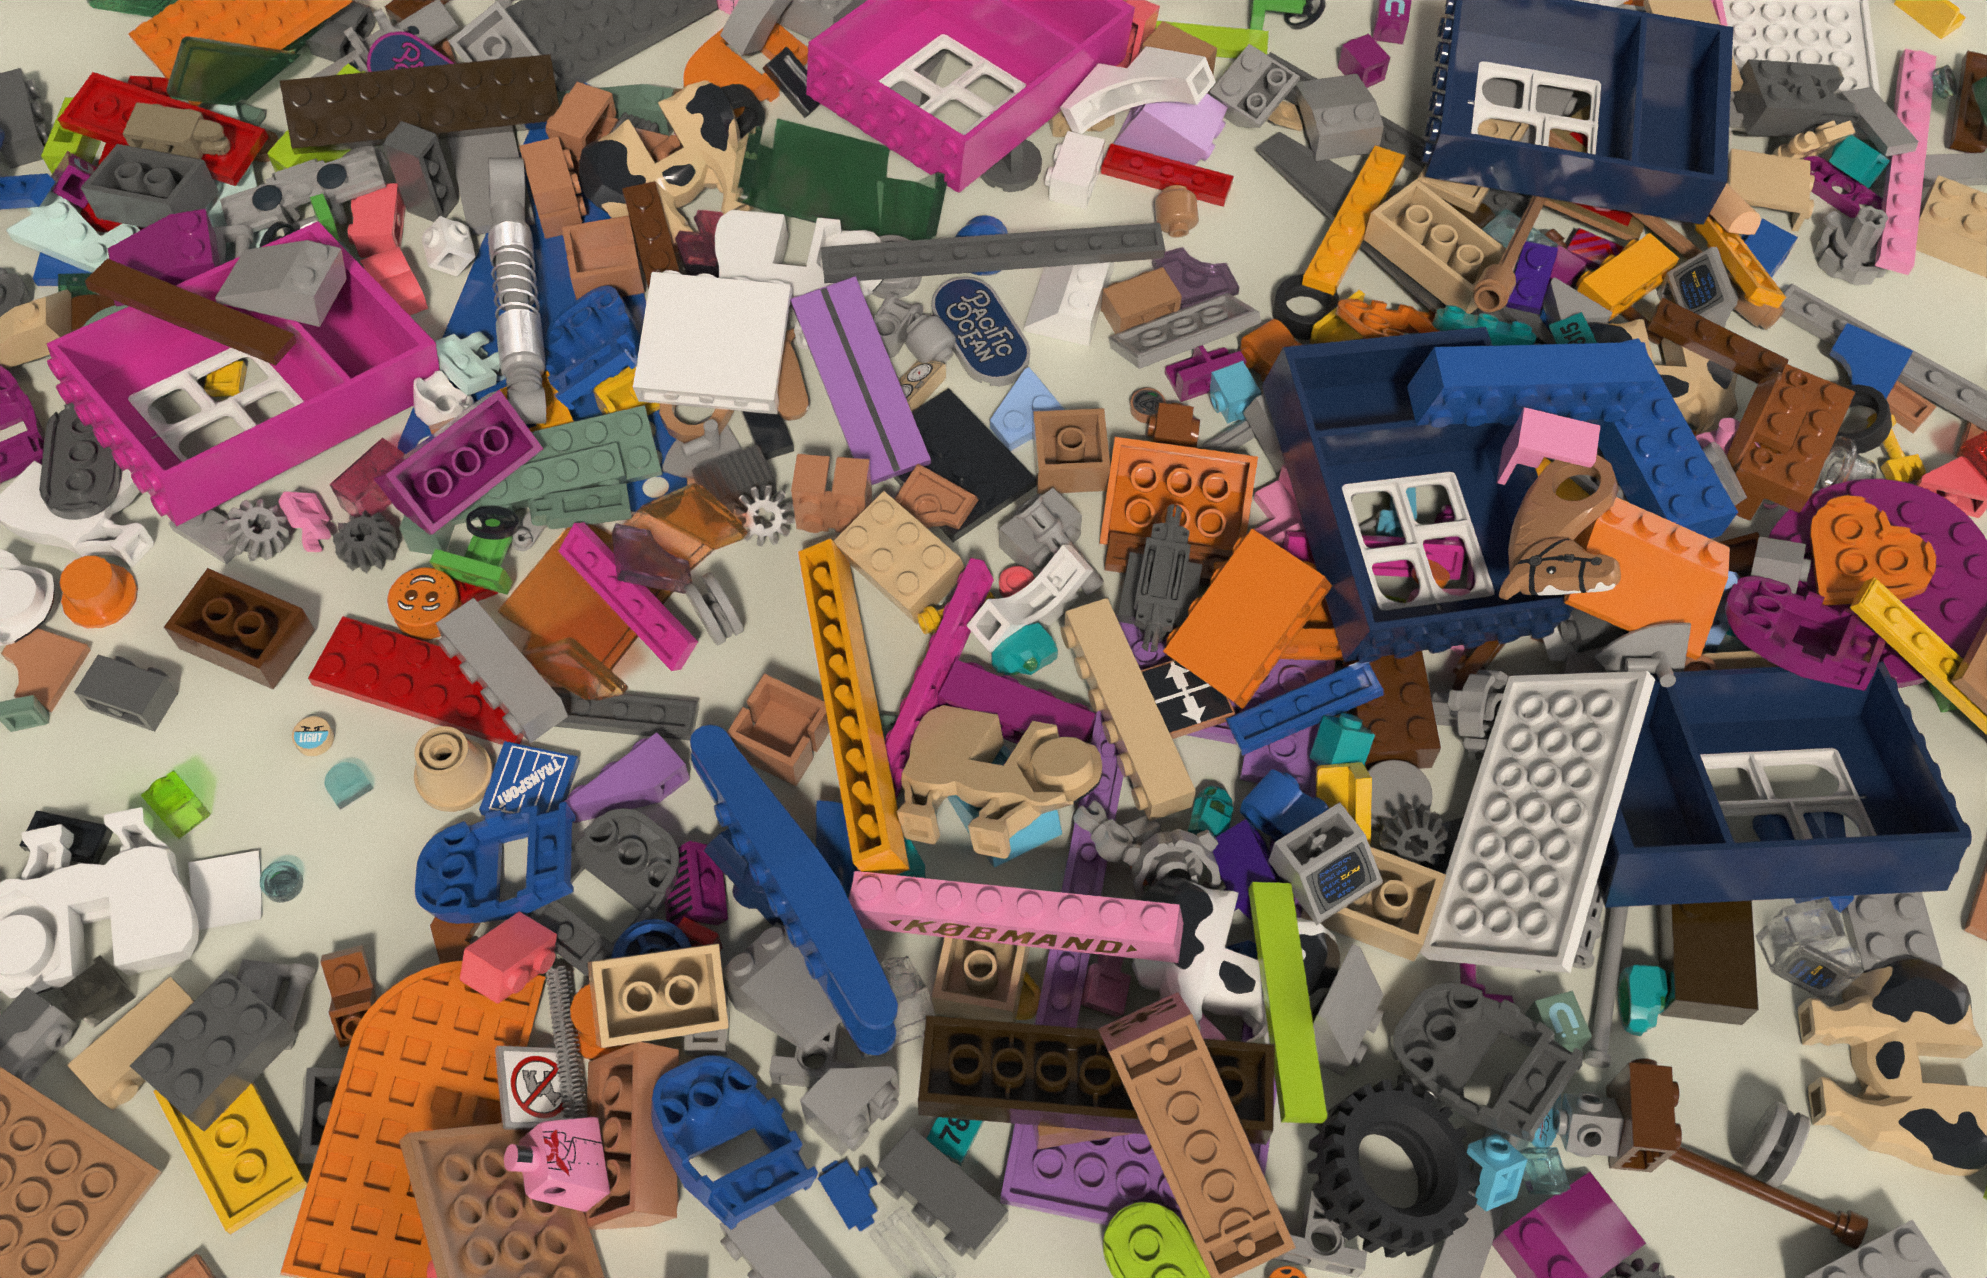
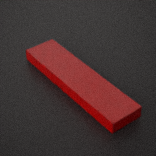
M1113 143L1110 144L1101 165V174L1159 190L1169 186L1182 185L1187 190L1193 192L1197 200L1222 207L1225 206L1234 176Z

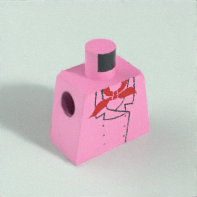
M596 1117L544 1121L520 1139L519 1145L511 1144L505 1151V1169L507 1171L523 1173L525 1194L530 1199L587 1212L610 1193L599 1122Z

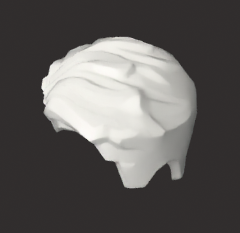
M441 370L435 371L427 379L422 380L420 377H417L414 380V410L416 416L428 426L457 417L474 404L471 395L467 396L460 389L453 387L447 375Z

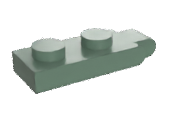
M626 483L549 493L544 496L543 500L532 501L529 505L531 523L535 526L547 525L549 529L572 527L574 523L581 522L590 525L632 519Z

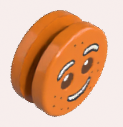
M431 567L416 568L401 575L391 586L387 598L389 611L398 628L407 636L420 640L440 637L441 634L436 623L462 606L457 588L451 577L445 572Z

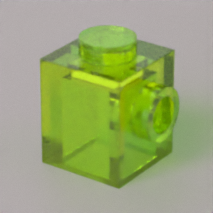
M174 770L165 777L155 780L149 789L141 794V797L178 839L182 838L211 815L199 798Z

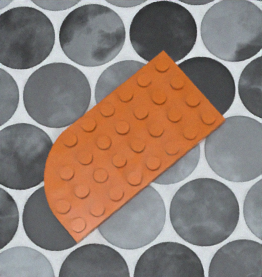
M453 961L423 969L406 977L380 996L368 1009L359 1022L349 1045L280 1275L293 1278H427V1267L432 1257L399 1140L410 1132L502 1123L495 1048L497 1046L527 1047L545 976L537 975L526 983L520 992L511 994L497 1004L460 981L463 961Z

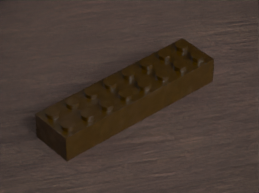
M551 54L279 81L294 155L353 149L364 146H381L385 142L386 137L395 130L401 121L435 133L438 139L546 128L548 119L554 116L559 108Z
M926 1015L918 1093L919 1116L1146 1135L1099 1030ZM1203 1038L1249 1144L1266 1145L1273 1133L1275 1044Z

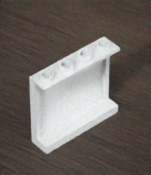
M667 270L663 273L652 272L633 382V389L638 401L778 414L779 398L777 391L789 307L791 305L790 300L793 298L791 285L778 280L757 282L750 281L744 277L724 279L716 278L710 274H698L697 276L682 275L672 270Z

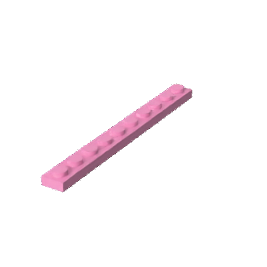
M1905 48L1899 62L1893 112L1919 142L1916 151L1888 156L1890 162L1886 169L1882 210L1888 216V220L1877 242L1875 266L1909 275L1915 263L1936 56L1924 51H1914Z

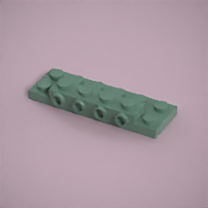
M645 405L531 432L543 447V450L454 517L451 522L454 525L466 523L467 515L480 507H502L515 513L516 510L528 508L532 501L543 500L544 496L549 493L628 484L661 476L662 471ZM488 514V515H487L488 517L493 516V517H497V518H500V519L507 518V517H505V516L495 515V514Z

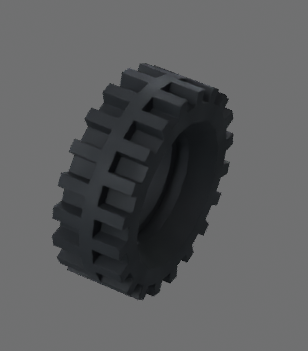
M1381 1080L1373 1087H1371L1370 1083L1360 1087L1327 1111V1119L1323 1123L1315 1125L1314 1128L1320 1133L1309 1140L1308 1149L1316 1152L1317 1157L1307 1163L1309 1174H1317L1320 1184L1312 1189L1315 1198L1325 1197L1330 1206V1209L1324 1215L1329 1222L1338 1217L1345 1225L1341 1233L1343 1237L1348 1241L1356 1236L1363 1238L1362 1250L1369 1253L1384 1247L1385 1257L1395 1258L1404 1252L1409 1257L1453 1235V1231L1466 1224L1469 1219L1464 1213L1475 1208L1478 1200L1469 1194V1191L1480 1185V1175L1470 1172L1469 1164L1475 1160L1467 1154L1461 1141L1468 1134L1464 1127L1455 1130L1448 1120L1453 1112L1447 1106L1441 1110L1435 1108L1432 1105L1434 1095L1428 1091H1424L1418 1096L1412 1094L1413 1084L1402 1082L1393 1089L1391 1080ZM1376 1134L1387 1137L1400 1146L1412 1161L1418 1177V1197L1411 1207L1399 1208L1391 1206L1378 1197L1365 1181L1359 1164V1146L1362 1139L1367 1135Z

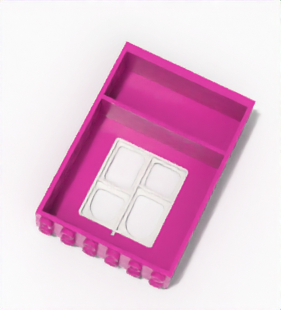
M867 0L808 42L806 94L836 113L839 117L844 118L862 130L865 134L870 135L890 150L901 155L916 167L921 168L938 179L942 184L960 193L1060 112L1061 105L1098 63L1116 66L1125 59L1135 7L1123 0ZM942 49H948L972 64L970 69L945 88H941L914 71ZM986 74L1008 86L1014 92L997 106H992L965 88L980 76ZM899 81H905L928 95L930 99L919 107L890 88ZM955 99L979 113L982 117L963 133H959L931 114L949 100Z
M319 221L262 247L309 240L341 248L347 279L320 327L224 305L295 334L297 343L276 366L130 306L46 343L51 355V359L47 360V364L53 375L60 381V384L56 385V389L67 405L70 403L74 404L75 412L83 425H91L94 428L93 433L104 449L107 447L112 449L113 458L122 471L128 469L132 473L131 478L137 489L142 494L148 492L151 496V503L161 517L167 515L176 526L413 406L415 378L420 377L424 380L433 375L435 371H440L436 342ZM240 257L175 286L216 302V295ZM243 357L251 358L268 376L267 380L222 402H215L197 382L199 378ZM176 389H184L202 409L201 412L176 424L157 423L148 414L149 407L153 401ZM275 391L282 392L295 406L260 424H257L244 409L248 404ZM224 416L232 417L244 431L190 459L182 455L179 450L180 442L185 436Z

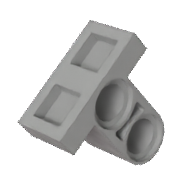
M840 1023L808 1052L796 1046L795 1058L772 1056L769 1070L772 1083L812 1088L829 1069L855 1068V1064L836 1062ZM812 1055H820L826 1059L825 1063L817 1069H810L804 1065L805 1061Z
M1318 1179L1310 1189L1305 1200L1300 1237L1290 1235L1296 1248L1274 1258V1260L1358 1278L1365 1270L1367 1252L1344 1247L1345 1237L1341 1233L1345 1225L1338 1217L1329 1222L1324 1215L1328 1209L1319 1203L1312 1191L1314 1187L1320 1184ZM1311 1235H1325L1331 1243V1251L1321 1252L1317 1250L1312 1244Z

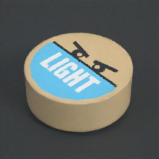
M316 716L307 717L298 722L294 727L292 741L302 754L318 756L325 753L332 746L334 732L325 719Z

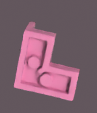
M1524 407L1502 448L1497 483L1505 485L1516 464L1538 468L1544 457L1591 468L1596 461L1600 425Z
M1284 464L1281 468L1279 480L1256 491L1254 501L1270 520L1254 530L1281 548L1284 546L1286 531L1305 532L1288 471Z

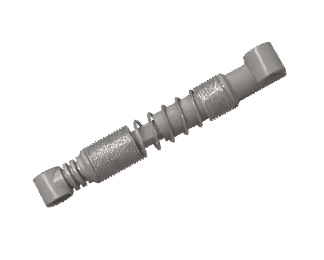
M488 158V189L492 225L489 228L488 245L490 262L494 267L491 272L492 278L495 280L492 288L496 293L493 301L495 306L498 307L495 316L497 319L496 333L499 365L502 375L506 378L507 400L525 424H546L545 391L541 377L544 374L546 363L542 323L538 312L540 306L537 299V278L534 272L536 266L534 262L533 239L530 227L525 223L523 158ZM534 302L536 304V309L532 307ZM500 309H501V310H504L505 313H502V314L499 316L498 313H499Z

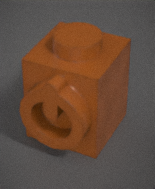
M1159 403L1157 416H1150L1148 437H1154V442L1197 448L1200 419L1193 418V406H1184L1179 403Z

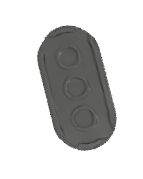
M70 403L68 405L65 404L64 410L59 414L55 412L48 420L39 491L45 505L54 515L64 519L79 520L95 516L112 504L119 491L121 469L113 458L112 449L110 447L104 449L93 433L94 428L91 425H83L75 412L74 404Z

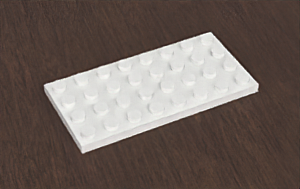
M1648 671L1509 676L1451 855L1437 905L1420 952L1428 960L1571 972L1655 679Z

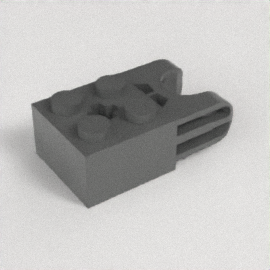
M1748 59L1739 72L1743 85L1740 91H1732L1735 94L1734 101L1739 113L1743 114L1744 119L1742 122L1747 135L1794 137L1799 133H1807L1809 131L1814 133L1817 127L1830 121H1835L1836 125L1851 121L1854 127L1860 120L1859 112L1853 102L1841 100L1833 95L1844 81L1841 69L1835 65Z

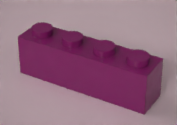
M956 659L938 694V707L945 705L998 715L1003 739L1015 744L1019 743L1032 721L1057 725L1059 738L1072 737L1088 743L1093 733L1096 713L1090 712L1086 706L1079 703H1067L1055 698L1053 694L1043 689H1031L1021 685L1010 676L1003 675L1000 677L986 671L981 665L974 662L964 663Z

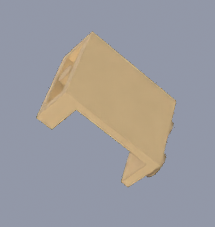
M1732 148L1728 155L1727 183L1749 205L1792 212L1791 231L1798 232L1803 221L1810 219L1814 208V200L1810 199V193L1813 189L1815 178L1814 175H1810V161Z

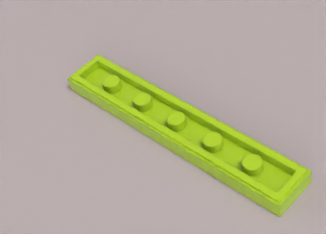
M1252 882L1248 890L1270 1044H1275L1274 1076L1281 1123H1323L1327 1119L1292 884Z

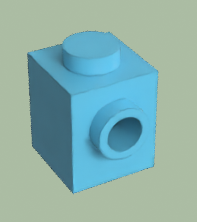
M1241 361L1212 372L1210 399L1214 410L1217 413H1222L1227 424L1238 419H1246L1243 412L1256 397L1261 395V391L1245 363Z

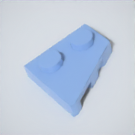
M1030 367L1024 369L991 417L990 429L1009 451H1012L1033 439V411L1065 409Z

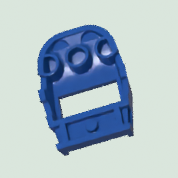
M600 286L580 297L562 310L546 331L544 348L549 352V356L545 358V369L550 374L548 380L558 391L554 394L555 397L570 410L575 408V400L577 398L588 395L595 386L609 377L618 375L626 365L631 369L636 367L641 336L628 306L612 286Z
M561 802L557 811L541 812L537 805L521 807V812L503 814L501 810L485 813V820L470 826L463 821L445 828L427 842L419 855L415 879V897L418 904L431 915L445 922L456 924L481 923L509 919L517 912L526 915L573 893L574 887L571 884L572 822L576 821V816L567 802ZM528 837L526 889L518 891L517 897L499 903L502 844Z
M702 1056L671 1069L659 1078L652 1094L651 1120L659 1142L685 1189L732 1230L736 1228L738 1222L801 1189L806 1191L811 1188L818 1175V1171L815 1166L807 1170L799 1155L803 1144L796 1131L790 1132L781 1116L784 1111L775 1098L768 1100L756 1088L758 1081L748 1070L736 1061L726 1057ZM753 1128L772 1151L715 1181H712L707 1175L701 1176L689 1162L690 1159Z

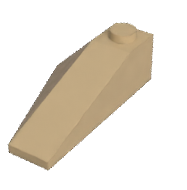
M66 289L12 308L0 317V366L8 369L50 355L46 343L72 332L71 292Z

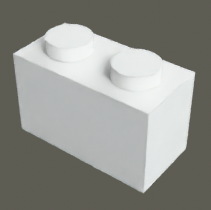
M1067 131L1063 144L1058 143L1054 154L1055 166H1049L1046 174L1045 186L1050 187V201L1087 209L1103 163L1105 139Z

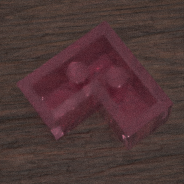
M382 437L329 484L341 508L356 518L360 517L364 510L370 513L371 516L378 512H383L392 502L373 478L406 454Z

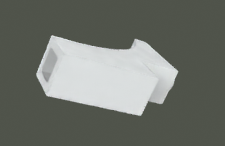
M1146 46L1128 68L1098 63L1060 108L1072 132L1082 134L1103 119L1132 107L1155 102H1182L1197 105L1214 86L1216 81L1204 56Z

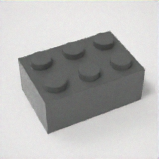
M117 144L81 187L98 219L143 228L170 214L205 209L218 192L204 160Z
M226 969L130 1067L185 1117L205 1132L298 1036V1033L285 1019Z

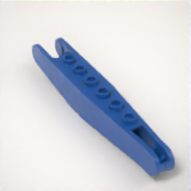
M716 725L701 726L693 732L690 738L691 761L715 803L714 811L718 822L722 827L728 826L732 833L731 839L739 856H745L755 884L762 886L773 914L776 917L779 916L782 920L789 941L794 948L798 947L810 976L813 980H818L856 1046L862 1052L869 1055H881L888 1052L896 1042L897 1030L894 1020L897 1017L898 1003L838 877L815 845L736 748L728 733Z

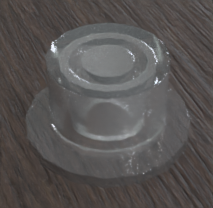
M1846 436L1836 437L1812 493L1842 482L1875 479L1877 473L1876 464L1857 454L1855 441Z

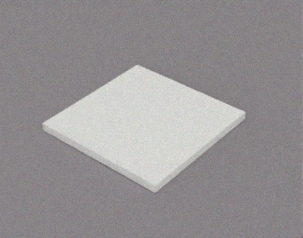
M1722 0L1727 25L1733 27L1732 55L1739 72L1748 59L1835 65L1841 69L1844 81L1833 94L1835 97L1840 99L1841 93L1844 91L1872 87L1880 96L1868 0ZM1858 124L1853 127L1855 133L1852 134L1858 139L1871 140ZM1729 126V131L1746 132L1745 128Z

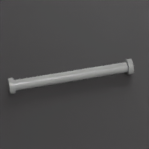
M1611 907L1590 1051L1585 1053L1584 1059L1586 1064L1597 1068H1608L1610 1066L1611 1057L1607 1054L1628 907Z

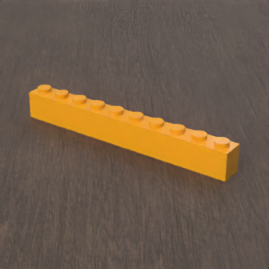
M830 538L799 551L798 555L852 860L861 872L897 875L910 869L902 828L897 814L898 807L849 561Z

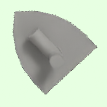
M707 417L694 424L697 425L704 422L703 436L687 443L675 440L667 452L662 472L682 478L694 479L692 470L695 467L699 468L701 465H706L708 462L712 463L721 457L726 458L727 455H733L734 452L739 453L742 448L728 425L719 435L717 422L712 419L708 420L710 417Z
M1691 623L1656 624L1631 631L1609 643L1595 655V658L1608 672L1648 671L1650 674H1657L1659 682L1663 687H1671L1676 682L1673 672L1684 671Z

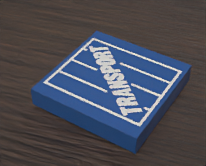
M504 741L490 783L480 805V813L484 816L485 813L501 810L503 814L521 812V807L535 805L538 806L541 812L559 810V803L564 802L568 797L579 765L578 757Z

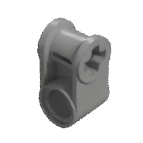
M889 293L886 296L881 308L873 317L889 359L895 357L904 345L907 337V327L923 314L922 305L918 303L912 305L899 300L898 296L894 293Z

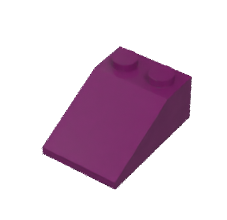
M206 209L170 214L108 248L110 260L172 285L180 284L220 266L216 234ZM114 300L116 307L125 305Z
M1588 1172L1505 1229L1493 1240L1492 1246L1516 1278H1600L1644 1246L1646 1242L1592 1173Z

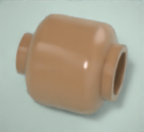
M1174 185L1166 187L1156 198V221L1160 223L1161 230L1169 233L1171 237H1184L1198 224L1199 216L1196 195L1187 190L1185 186Z

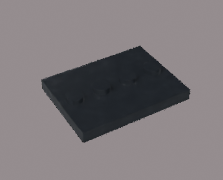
M949 388L912 412L931 459V464L923 467L970 492L978 499V502L959 530L947 525L938 526L952 542H955L1036 487L1037 479ZM912 471L893 478L902 487Z

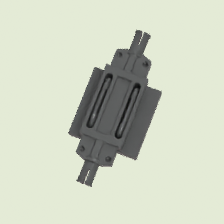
M1174 504L1167 507L1165 523L1153 524L1151 538L1147 537L1144 554L1130 552L1117 618L1118 622L1134 624L1138 627V633L1143 640L1142 648L1148 651L1149 642H1152L1150 652L1157 651L1158 643L1166 639L1168 632L1171 633L1176 627H1181L1189 616L1188 610L1197 598L1202 564L1188 562L1191 545L1188 544L1190 530L1179 526L1183 512L1182 507L1177 505L1175 517H1172Z

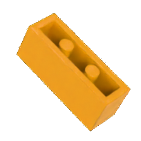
M1649 233L1639 241L1636 239L1630 241L1616 257L1614 255L1607 257L1596 271L1592 272L1589 270L1584 273L1576 283L1577 291L1613 312L1609 319L1610 321L1661 285L1667 272L1675 268L1680 258Z

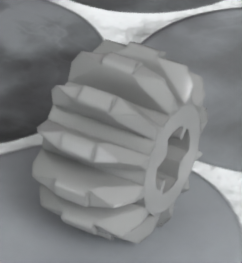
M769 484L765 487L764 495H760L757 486H752L751 494L753 500L747 495L741 494L739 500L746 507H735L733 512L736 516L745 517L735 523L736 529L749 527L743 538L749 541L754 534H757V546H763L764 536H769L772 545L778 544V537L775 532L777 531L782 536L788 537L790 531L783 524L795 523L794 516L784 514L794 508L793 502L780 504L785 497V492L780 490L775 497H772V485ZM764 507L766 512L773 511L774 515L770 516L769 523H765L763 519L755 518V516H758L759 508Z
M260 499L257 500L254 507L245 500L241 502L240 509L231 508L228 513L230 520L224 522L223 530L229 533L225 538V544H237L234 551L235 556L241 555L243 551L248 552V558L251 562L255 561L259 553L266 561L273 555L272 551L281 552L284 547L282 541L288 538L289 530L283 528L287 522L286 516H275L278 510L277 505L271 506L268 510L264 508V502ZM251 526L259 528L258 533L261 534L254 533V527L251 528Z

